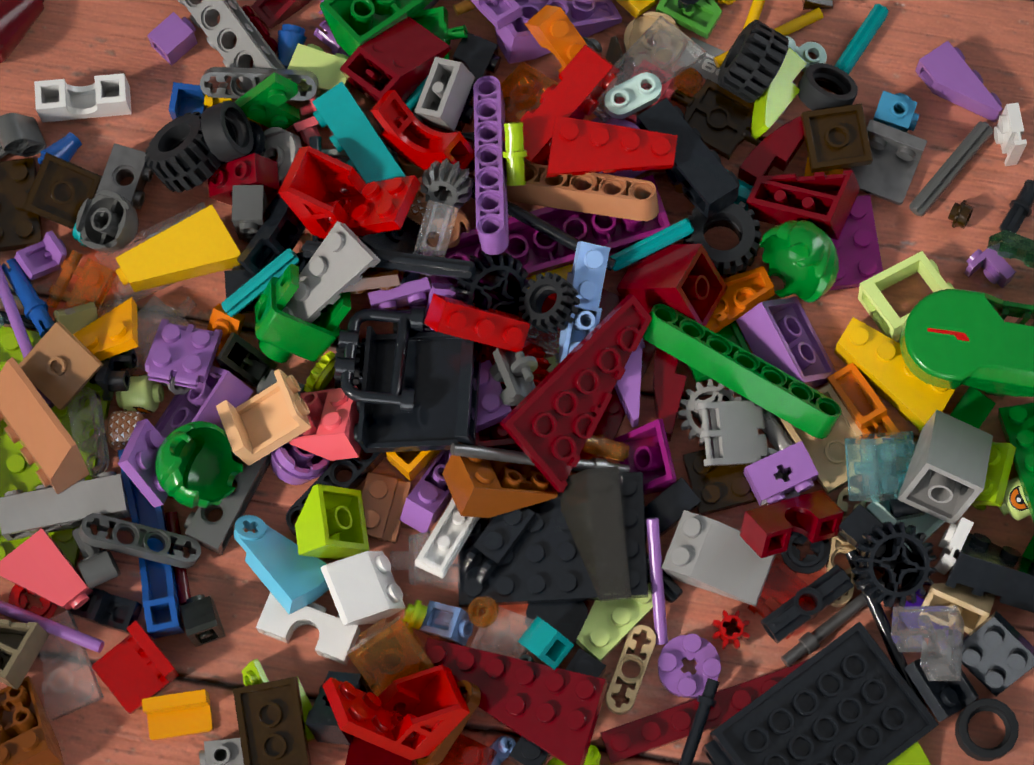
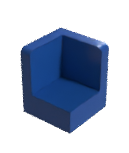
M173 82L169 104V113L172 120L186 113L200 112L202 114L205 111V94L201 90L200 85Z

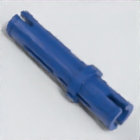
M9 259L7 263L10 269L3 263V272L25 308L24 314L26 318L32 320L42 338L49 331L48 329L55 324L48 313V305L39 298L16 259Z

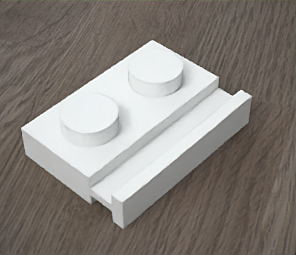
M1019 103L1006 104L1002 115L999 116L997 126L994 127L995 142L1001 145L1002 154L1007 153L1004 161L1005 166L1017 165L1027 145V140L1021 139L1024 133V126Z
M962 517L956 525L951 523L948 530H945L938 545L943 550L939 556L941 559L934 567L937 569V572L945 575L957 560L955 557L961 551L974 522Z

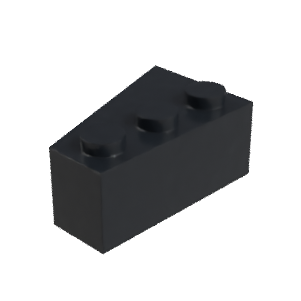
M969 533L961 551L955 557L957 559L955 564L949 570L945 586L955 588L956 584L959 583L973 588L972 594L982 597L984 592L999 596L1000 603L1034 613V559L1029 560L1020 556L1021 554L1012 547L1003 546L1002 548L993 544L985 535Z

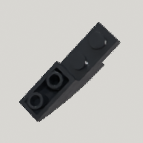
M279 194L275 196L266 209L270 214L237 259L253 277L286 249L290 248L293 250L306 228Z

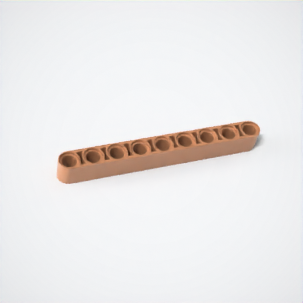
M398 154L399 166L406 176L415 175L418 179L423 175L425 170L415 166ZM474 157L465 169H469L468 177L473 178L475 182ZM524 162L526 185L507 186L508 201L636 221L652 220L659 213L656 187L651 181L595 172L575 176L564 174L546 178L547 165Z

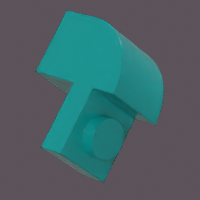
M538 616L518 640L522 646L554 670L558 668L574 647L572 642Z

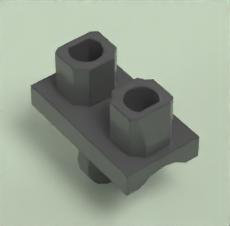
M497 348L492 353L496 362L489 369L490 373L497 382L505 383L506 388L500 394L503 404L517 406L536 387L532 373L538 368V362L533 356L525 357L523 351H504L501 348Z

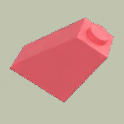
M42 528L0 561V576L66 610L71 608L75 610L84 605L89 600L88 594L93 591L89 589L84 578L51 536Z

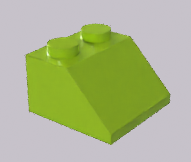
M322 484L313 485L295 523L299 555L341 560L369 551L361 490Z

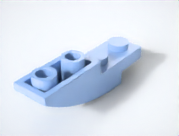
M583 241L577 242L572 272H568L567 281L574 286L573 288L579 294L576 297L580 299V304L574 305L579 311L578 314H571L570 317L574 319L571 324L568 321L565 322L566 329L563 331L560 329L559 363L600 322L602 308H599L610 252L609 247Z

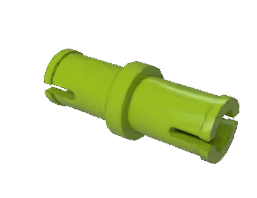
M523 122L504 123L505 151H502L503 158H506V185H526L524 157H527V150H524Z

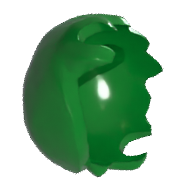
M789 220L764 233L759 247L764 248L762 254L763 262L769 263L768 275L769 277L778 276L784 282V288L775 291L779 297L796 294L803 301L813 303L831 289L838 275L839 259L833 241L821 228L810 221Z
M197 421L178 427L164 439L156 455L155 471L159 484L168 496L173 497L180 504L190 508L195 506L207 508L210 505H219L224 498L233 493L236 489L232 487L233 480L237 474L243 473V464L233 460L231 445L226 432L222 428L210 422Z

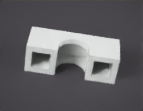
M125 74L94 76L95 83L88 86H72L67 84L65 79L34 81L36 111L43 123L132 114L130 85Z
M271 592L256 626L259 633L285 643H289L293 632L298 627L303 625L314 626L319 630V640L315 647L317 655L346 666L361 631L358 625L343 626L339 613L337 617L325 613L327 609L316 603H311L289 615Z

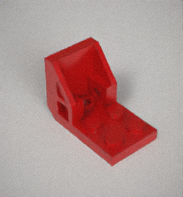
M310 146L299 148L278 194L312 235L325 239L338 221L345 223L357 236L401 229L421 182L415 175L365 183L352 166Z
M443 665L393 680L378 697L372 692L366 693L355 688L347 681L341 682L332 677L322 685L341 731L409 760L429 756L470 713L451 669Z

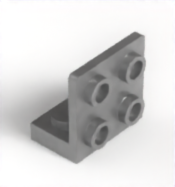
M870 119L867 132L873 158L872 164L851 167V170L854 171L861 191L897 205H902L927 140Z

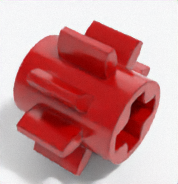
M724 610L722 612V621L713 620L712 625L719 628V630L712 635V639L720 638L723 641L722 649H725L727 644H734V647L739 649L740 638L748 640L750 637L747 632L743 631L744 628L749 626L750 621L745 620L742 622L739 618V610L735 615L729 616ZM730 623L736 625V632L732 636L726 634L727 629L725 628L729 627Z

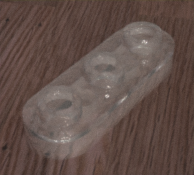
M84 386L68 404L72 438L76 442L89 471L88 476L96 478L98 474L107 471L110 458L101 397L96 390ZM90 399L89 405L85 408V401ZM94 428V434L89 437V431ZM98 457V464L93 467V461Z

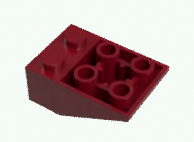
M407 17L359 46L341 66L340 70L353 87L375 103L388 90H395L405 102L429 75L435 57L444 58L452 48L415 20Z

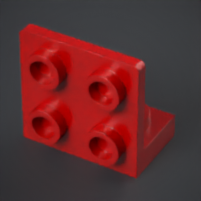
M134 621L126 628L130 633L129 636L92 665L93 670L129 714H132L142 706V699L155 696L180 675L137 621Z

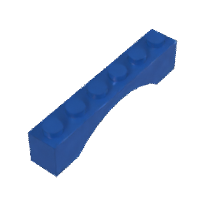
M124 449L118 450L119 460ZM121 468L132 522L167 531L163 505L154 508ZM151 538L147 541L148 547L153 551L159 552L164 549L162 542L156 538ZM138 557L142 601L148 634L153 639L184 633L173 566Z

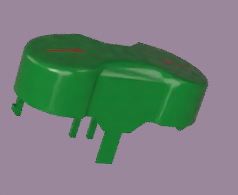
M944 289L933 292L915 305L902 327L899 342L904 362L917 378L932 386L954 390L960 385H967L986 391L985 394L1034 397V322L1031 326L1025 325L1029 319H1034V305L1004 301L985 292ZM1007 316L1019 318L1015 323L1004 322Z

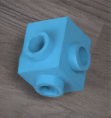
M883 91L873 120L906 133L908 130L914 131L920 115L914 112L918 102L913 101L911 97L902 93L892 94Z

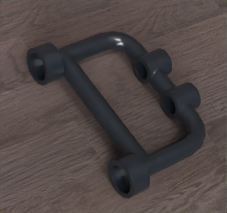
M412 306L411 312L375 308L362 309L350 318L347 330L340 329L339 348H344L345 350L344 357L336 358L335 375L341 376V389L348 398L360 403L400 406V413L413 414L415 389L403 388L409 333L410 331L423 332L425 307ZM365 321L398 323L390 393L359 390L353 385L360 326Z

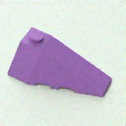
M515 0L521 6L523 15L499 30L495 27L497 44L507 62L511 64L537 59L551 53L548 49L542 48L525 25L545 5L561 7L582 37H589L622 22V17L612 0Z

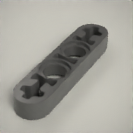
M212 67L204 72L200 80V87L208 97L239 99L251 89H240L236 83L237 78L241 76L248 77L252 81V88H254L276 72L287 79L291 78V81L297 83V85L300 84L301 79L306 80L307 85H312L309 86L307 91H302V86H298V94L290 99L305 101L314 97L319 82L316 75L307 70ZM212 76L216 77L217 82H226L228 76L232 77L230 89H227L229 83H220L218 88H213V84L208 81H210Z
M92 513L87 515L79 527L80 539L90 546L179 568L194 566L201 555V546L192 537L101 514ZM91 524L97 525V535L91 534ZM109 528H112L113 530L110 534L109 539H107V531ZM117 532H129L133 537V542L129 544L121 543L117 538ZM151 538H156L162 542L164 549L159 552L153 551L148 547L147 541ZM171 543H173V552L171 554H167L171 546ZM183 547L188 548L189 558L183 557L184 554L181 551Z

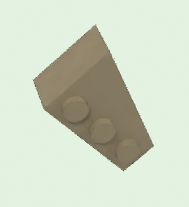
M0 619L1 683L18 690L49 636L39 623H18L7 619Z

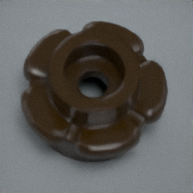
M963 200L961 204L955 202L948 217L949 220L953 221V228L958 226L964 229L968 224L974 207L966 204L967 200Z

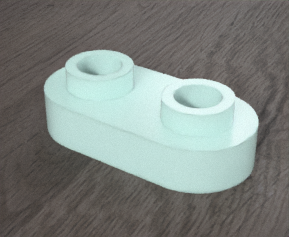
M644 72L611 88L605 95L606 112L613 118L624 119L652 105L661 96L662 85L660 79L653 73ZM648 83L652 87L649 90H645L641 85ZM617 97H622L625 99V102L618 104L614 100Z

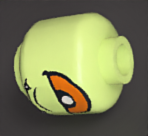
M148 374L129 375V390L116 392L117 404L124 411H139L142 414L154 413L158 409L159 402L164 400L162 384L148 380Z
M1018 476L1008 480L1002 507L998 506L1003 515L1010 514L1017 521L1031 515Z

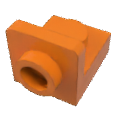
M220 303L213 308L207 327L209 331H215V329L222 330V338L215 356L219 355L232 332L240 336L246 317L240 313L230 317L223 310Z

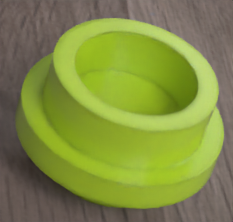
M416 599L414 605L408 603L402 621L407 622L406 629L408 630L412 628L420 630L428 606L422 605L421 600Z

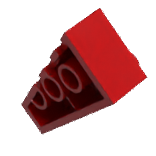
M584 45L559 74L558 78L561 82L558 85L552 84L540 96L541 105L531 112L527 111L520 119L523 122L524 150H527V157L525 158L536 164L548 165L556 115L581 120L585 115H591L598 107V98L604 90L607 92L615 85L618 79L616 75L620 70L593 48Z

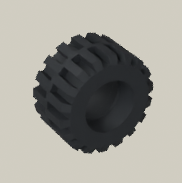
M754 20L748 24L739 34L722 63L718 74V85L748 103L757 100L766 91L778 73L787 54L788 38L759 20Z
M200 112L186 113L166 124L158 131L146 149L145 162L172 192L188 191L199 186L209 179L223 162L210 151L202 134V114Z
M742 201L739 204L732 203L708 219L696 207L692 211V216H688L694 232L683 238V244H702L722 278L723 275L730 277L736 275V272H746L747 266L751 267L758 253L761 240L759 220H754L755 213L752 209L745 210L746 204ZM714 227H727L736 233L740 242L730 250H717L706 242L704 234Z

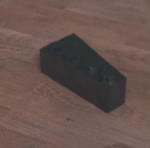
M665 98L637 115L636 125L642 130L678 135L674 165L670 169H665L667 179L674 186L681 184L684 196L707 219L737 201L740 184L736 175L723 167L719 155L715 150H709L704 144L700 132L695 127L691 128L678 106H673Z

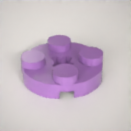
M696 634L680 635L673 638L663 647L658 659V676L662 685L668 692L678 697L692 699L698 698V695L702 696L707 679L710 678L717 681L721 671L720 656L716 648L708 640ZM684 659L697 662L695 666L697 672L692 675L689 671L686 673L681 671L684 666L682 662Z

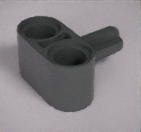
M7 113L0 116V159L9 153L31 157L39 154L47 147L35 118L18 113Z
M79 528L72 531V535L84 558L78 563V566L89 589L99 586L121 574L110 550L104 549L101 551L98 547L84 543L79 537Z

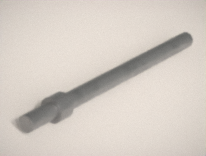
M452 443L450 453L454 456L535 466L523 451ZM593 457L591 460L580 459L576 468L573 467L572 470L589 472L590 475L629 473L630 468L629 465L610 463L607 459Z
M933 549L928 551V555L933 552ZM881 577L878 581L884 587L885 582H882ZM863 594L858 595L812 633L808 631L799 638V643L781 657L784 664L790 667L806 653L811 654L820 647L819 643L867 605Z

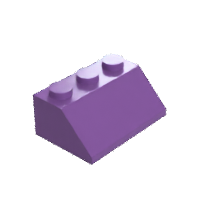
M797 297L760 302L736 320L744 339L748 342L754 355L813 389L827 383V377L836 372Z
M211 366L206 383L199 382L197 389L191 388L184 395H175L154 428L159 431L163 439L178 427L197 421L213 423L225 431L216 405L227 400L236 408L249 400L253 390L228 370Z

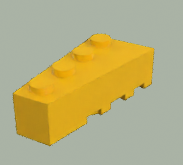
M854 317L836 345L834 353L847 365L853 362L866 381L876 389L875 392L891 403L906 421L909 420L919 430V433H921L922 428L936 410L943 412L956 390L932 386L917 378L904 362L900 343Z

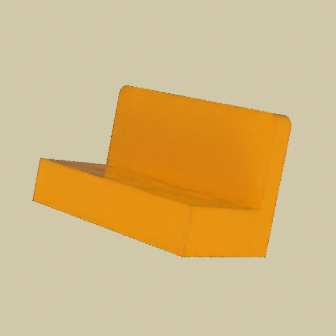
M205 689L142 699L143 712L147 715L149 737L153 741L213 731L210 697Z

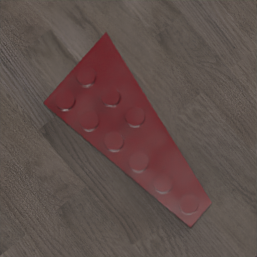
M627 295L500 422L501 426L557 492H564L568 484L566 480L572 468H576L581 458L579 455L587 439H591L613 396L611 392L617 380H621L626 370L624 367L632 351H636L652 320V317L634 295Z
M427 638L418 666L421 671L438 665L450 668L456 682L466 680L480 688L481 700L478 707L491 717L564 764L584 765L608 686L606 679L560 668L554 670L547 665Z

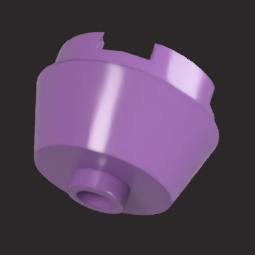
M289 442L271 452L273 472L279 479L291 485H302L320 477L328 469L330 460L293 446Z

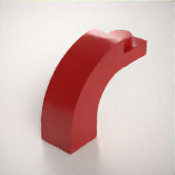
M388 90L371 109V113L384 128V131L381 133L382 138L403 158L423 170H427L435 160L442 163L446 158L453 165L459 161V168L465 169L475 157V151L460 131L442 133L427 127L414 116L395 90Z

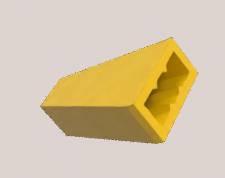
M211 204L117 256L115 259L120 267L115 272L123 286L130 284L133 291L138 292L240 266L241 264L237 259L241 252Z

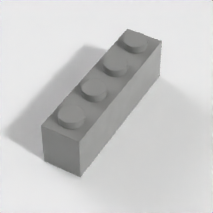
M112 471L100 473L96 479L85 481V478H83L58 495L51 485L48 487L39 485L35 488V491L24 493L23 490H12L4 494L5 497H0L1 534L7 541L31 537L41 528L47 533L80 527L83 519L92 513L117 519L131 517L122 475Z

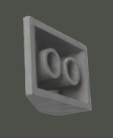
M684 510L661 568L673 580L757 606L775 555L760 558L740 536L741 531L714 519Z

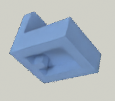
M430 600L420 631L452 640L458 645L465 646L473 632L475 617L462 608Z

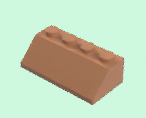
M13 357L8 359L0 371V421L4 420L8 425L4 429L14 444L19 441L23 446L20 452L29 465L35 463L39 468L36 474L45 487L51 485L58 495L88 476L89 471L76 442Z

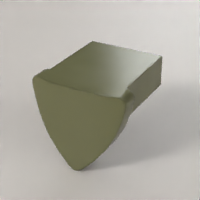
M90 302L65 310H55L53 317L55 323L60 322L72 334H75L98 319V314L94 302Z

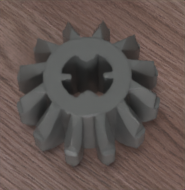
M447 158L442 163L435 160L422 175L420 191L426 194L425 202L433 201L435 209L443 206L446 212L450 211L452 207L459 210L463 207L464 203L469 201L472 195L474 179L468 177L469 169L459 168V161L453 165Z

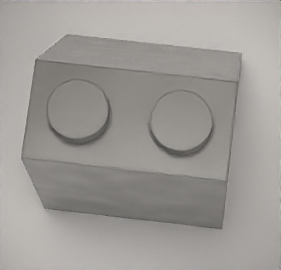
M936 410L921 430L898 495V500L949 524H956L984 490L993 435Z

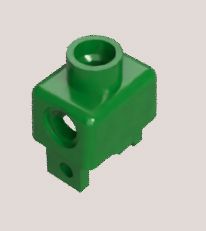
M290 263L280 278H271L255 305V334L259 340V348L268 358L279 363L289 361L293 354L313 362L319 360L339 337V324L351 309L350 292L340 293L341 297L334 304H328L327 312L321 313L312 323L283 312L282 310L299 288V267Z

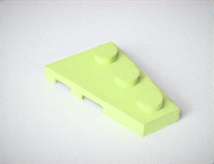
M648 583V597L595 600L575 643L586 653L601 662L627 636L630 630L653 609L651 584Z

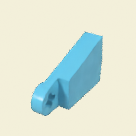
M244 515L236 520L233 535L246 552L245 562L289 615L313 603L329 590L320 568L327 563L317 557L299 555L296 543L266 525L257 516Z

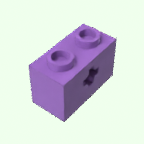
M802 441L746 466L743 472L759 506L766 503L772 504L786 499L785 494L796 490L797 493H802L814 486L813 481L819 475ZM779 470L782 474L789 473L786 482L782 478L776 480Z

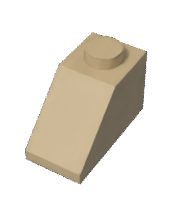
M946 583L932 584L919 612L968 634L989 617L996 595L984 592L982 597L972 594L973 588L959 583L956 584L955 588L945 586Z

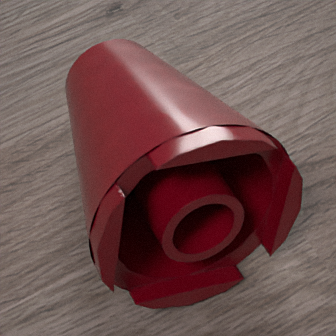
M0 0V63L8 59L43 12L44 0Z

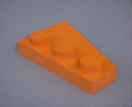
M764 266L723 279L728 288L705 327L717 333L760 302L766 301L775 295L774 285Z

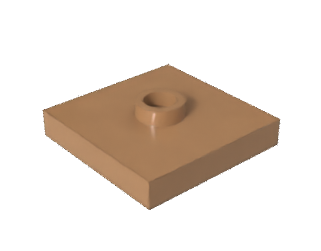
M56 322L19 363V366L32 384L59 410H64L104 365L60 322Z

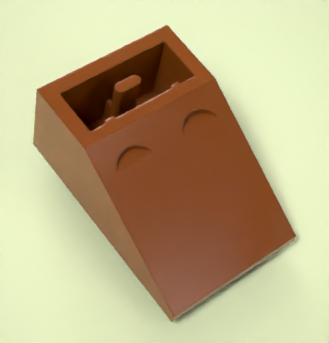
M451 455L442 473L461 516L491 518L555 499L558 496L555 488L539 469L533 465Z
M29 676L25 677L18 690L10 686L1 689L0 765H65L58 740Z

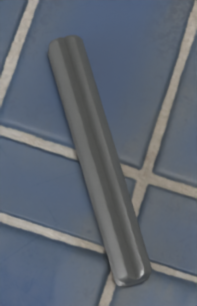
M978 122L910 203L909 209L916 216L922 217L926 214L992 135L993 129L987 122Z

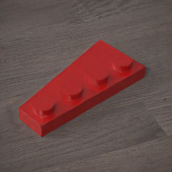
M556 115L546 178L564 174H572V176L585 175L591 172L615 173L618 170L670 169L674 165L678 135Z

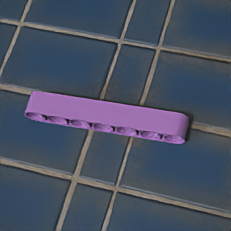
M483 76L477 79L473 87L476 228L482 250L486 254L497 255L504 252L509 244L506 158H503L502 151H505V141L503 140L505 137V102L499 79L494 76Z

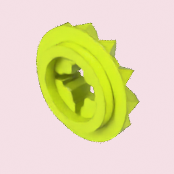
M327 352L316 363L313 370L310 371L311 373L306 379L304 386L305 392L324 390L328 386L335 373L334 364L336 359L334 352Z

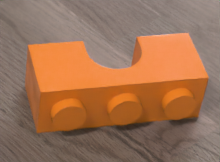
M545 5L525 23L538 44L552 52L562 65L558 70L559 73L562 72L581 48L587 45L561 7Z

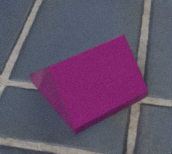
M656 419L614 439L620 464L629 465V473L643 472L645 495L665 491L676 482L677 478L663 419Z

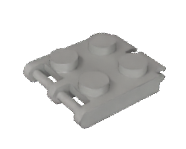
M752 401L697 403L698 410L702 412L703 431L700 433L701 438H704L706 459L703 460L704 466L752 464L761 460V457L768 456L766 434H758V429L765 428L762 407H755V403Z

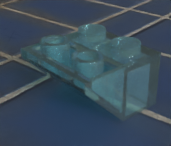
M913 431L864 434L844 438L849 501L882 502L898 498L915 450Z

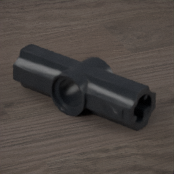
M835 565L813 583L800 589L794 597L762 619L761 624L771 639L778 644L807 621L814 619L819 612L852 589L854 585L845 571L838 565ZM803 597L811 598L815 603V609L812 611L803 610L799 605V600Z

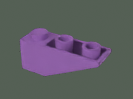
M946 41L919 59L915 71L933 94L990 121L996 122L999 120V116L1003 111L1000 99L995 93H990L983 85L984 82L981 75L976 70H971L966 64L965 57L959 48L953 47L949 41Z
M442 450L406 498L399 519L424 535L428 534L452 497L442 475L451 456L450 450Z

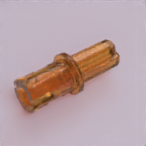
M599 433L596 436L592 435L591 439H587L582 452L590 453L595 458L602 456L624 461L629 456V445L604 438V435Z

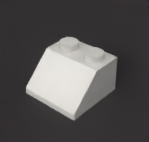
M365 551L320 567L343 626L377 624L406 608L402 600V590L394 580L391 572V563L383 551Z

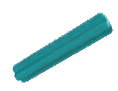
M881 4L874 5L834 65L835 67L849 75L887 18L889 10Z
M685 218L609 256L616 260L613 271H618L692 234L694 228L690 220Z
M290 248L286 249L221 304L223 310L230 317L238 314L263 293L272 277L280 278L290 263L297 265L300 262L297 254Z

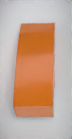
M853 362L827 377L828 383H830L881 460L880 462L904 449V437L887 415L885 405Z

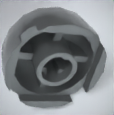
M111 190L98 191L96 193L99 195L95 196L92 200L87 198L83 202L77 215L76 229L81 233L82 239L80 240L84 245L98 252L114 253L126 248L134 240L139 226L138 214L132 203L125 197Z

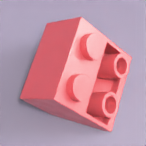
M341 388L300 393V398L304 400L310 410V414L307 417L312 428L289 441V444L330 461L358 458L361 446L354 438V426L359 422L356 401L348 398Z

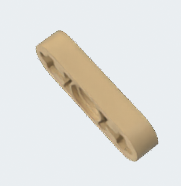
M637 625L630 630L606 695V705L614 714L623 715L628 713L635 703L656 643L654 631L646 625ZM641 632L646 633V639L650 641L649 645L644 644L640 652L641 656H646L645 660H642L637 655L626 654L627 650L634 653L637 641L632 638L633 636L639 637ZM628 661L636 662L640 667L639 675L635 678L625 677L621 670L624 663ZM617 679L624 684L635 685L634 690L630 687L627 688L625 699L629 700V703H623L620 708L615 706V700L611 698L612 695H618L622 684H616Z

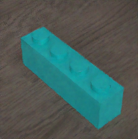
M340 82L312 101L317 109L313 112V115L322 128L328 125L333 133L329 139L339 153L343 150L346 152L350 159L345 163L352 166L366 183L406 176L343 82Z

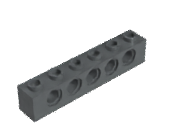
M271 369L268 377H262L257 386L256 393L262 392L277 382L274 370ZM298 382L301 388V391L298 392V395L300 397V393H305V385ZM233 453L232 458L237 462L239 457ZM271 453L252 465L243 467V473L237 474L233 482L237 483L236 491L224 498L219 505H210L207 508L198 507L196 513L192 511L184 525V528L187 529L185 531L186 536L196 539L201 546L222 555L234 533L236 520L245 513L271 463ZM220 509L223 511L220 520L216 522L208 521V514L212 510Z

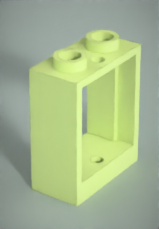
M923 251L861 282L859 286L858 300L882 333L896 342L900 340L902 327L909 314L900 318L881 293L882 290L917 272L933 292L954 289L951 283L944 281L937 264L932 259L929 260Z

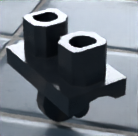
M134 348L102 360L101 362L104 365L90 379V383L97 384L102 388L103 401H112L114 392L129 390L130 376L128 370L121 369L135 368L137 356Z

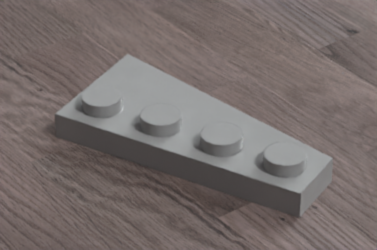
M337 221L299 274V288L282 311L312 323L321 315L320 311L325 306L334 304L341 297L340 293L349 285H355L363 278L361 274L369 267L374 268L381 260L345 223Z

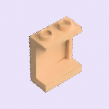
M281 369L274 371L277 379L275 384L236 408L227 400L216 405L233 453L248 466L312 428L307 417L310 414V410L304 400L298 395L301 388L293 375L287 376Z

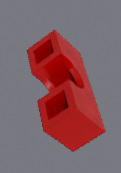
M434 293L424 324L436 332L513 352L522 351L530 328V323L517 315L489 308V311L468 305L461 300Z

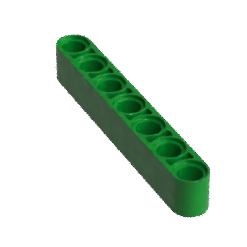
M655 304L649 313L652 320L643 335L647 342L809 435L823 439L830 434L842 412L839 404L833 399L670 306Z

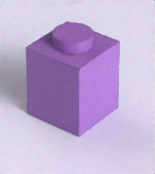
M174 12L147 35L151 46L171 66L197 44L194 34L196 28L186 17L180 19Z

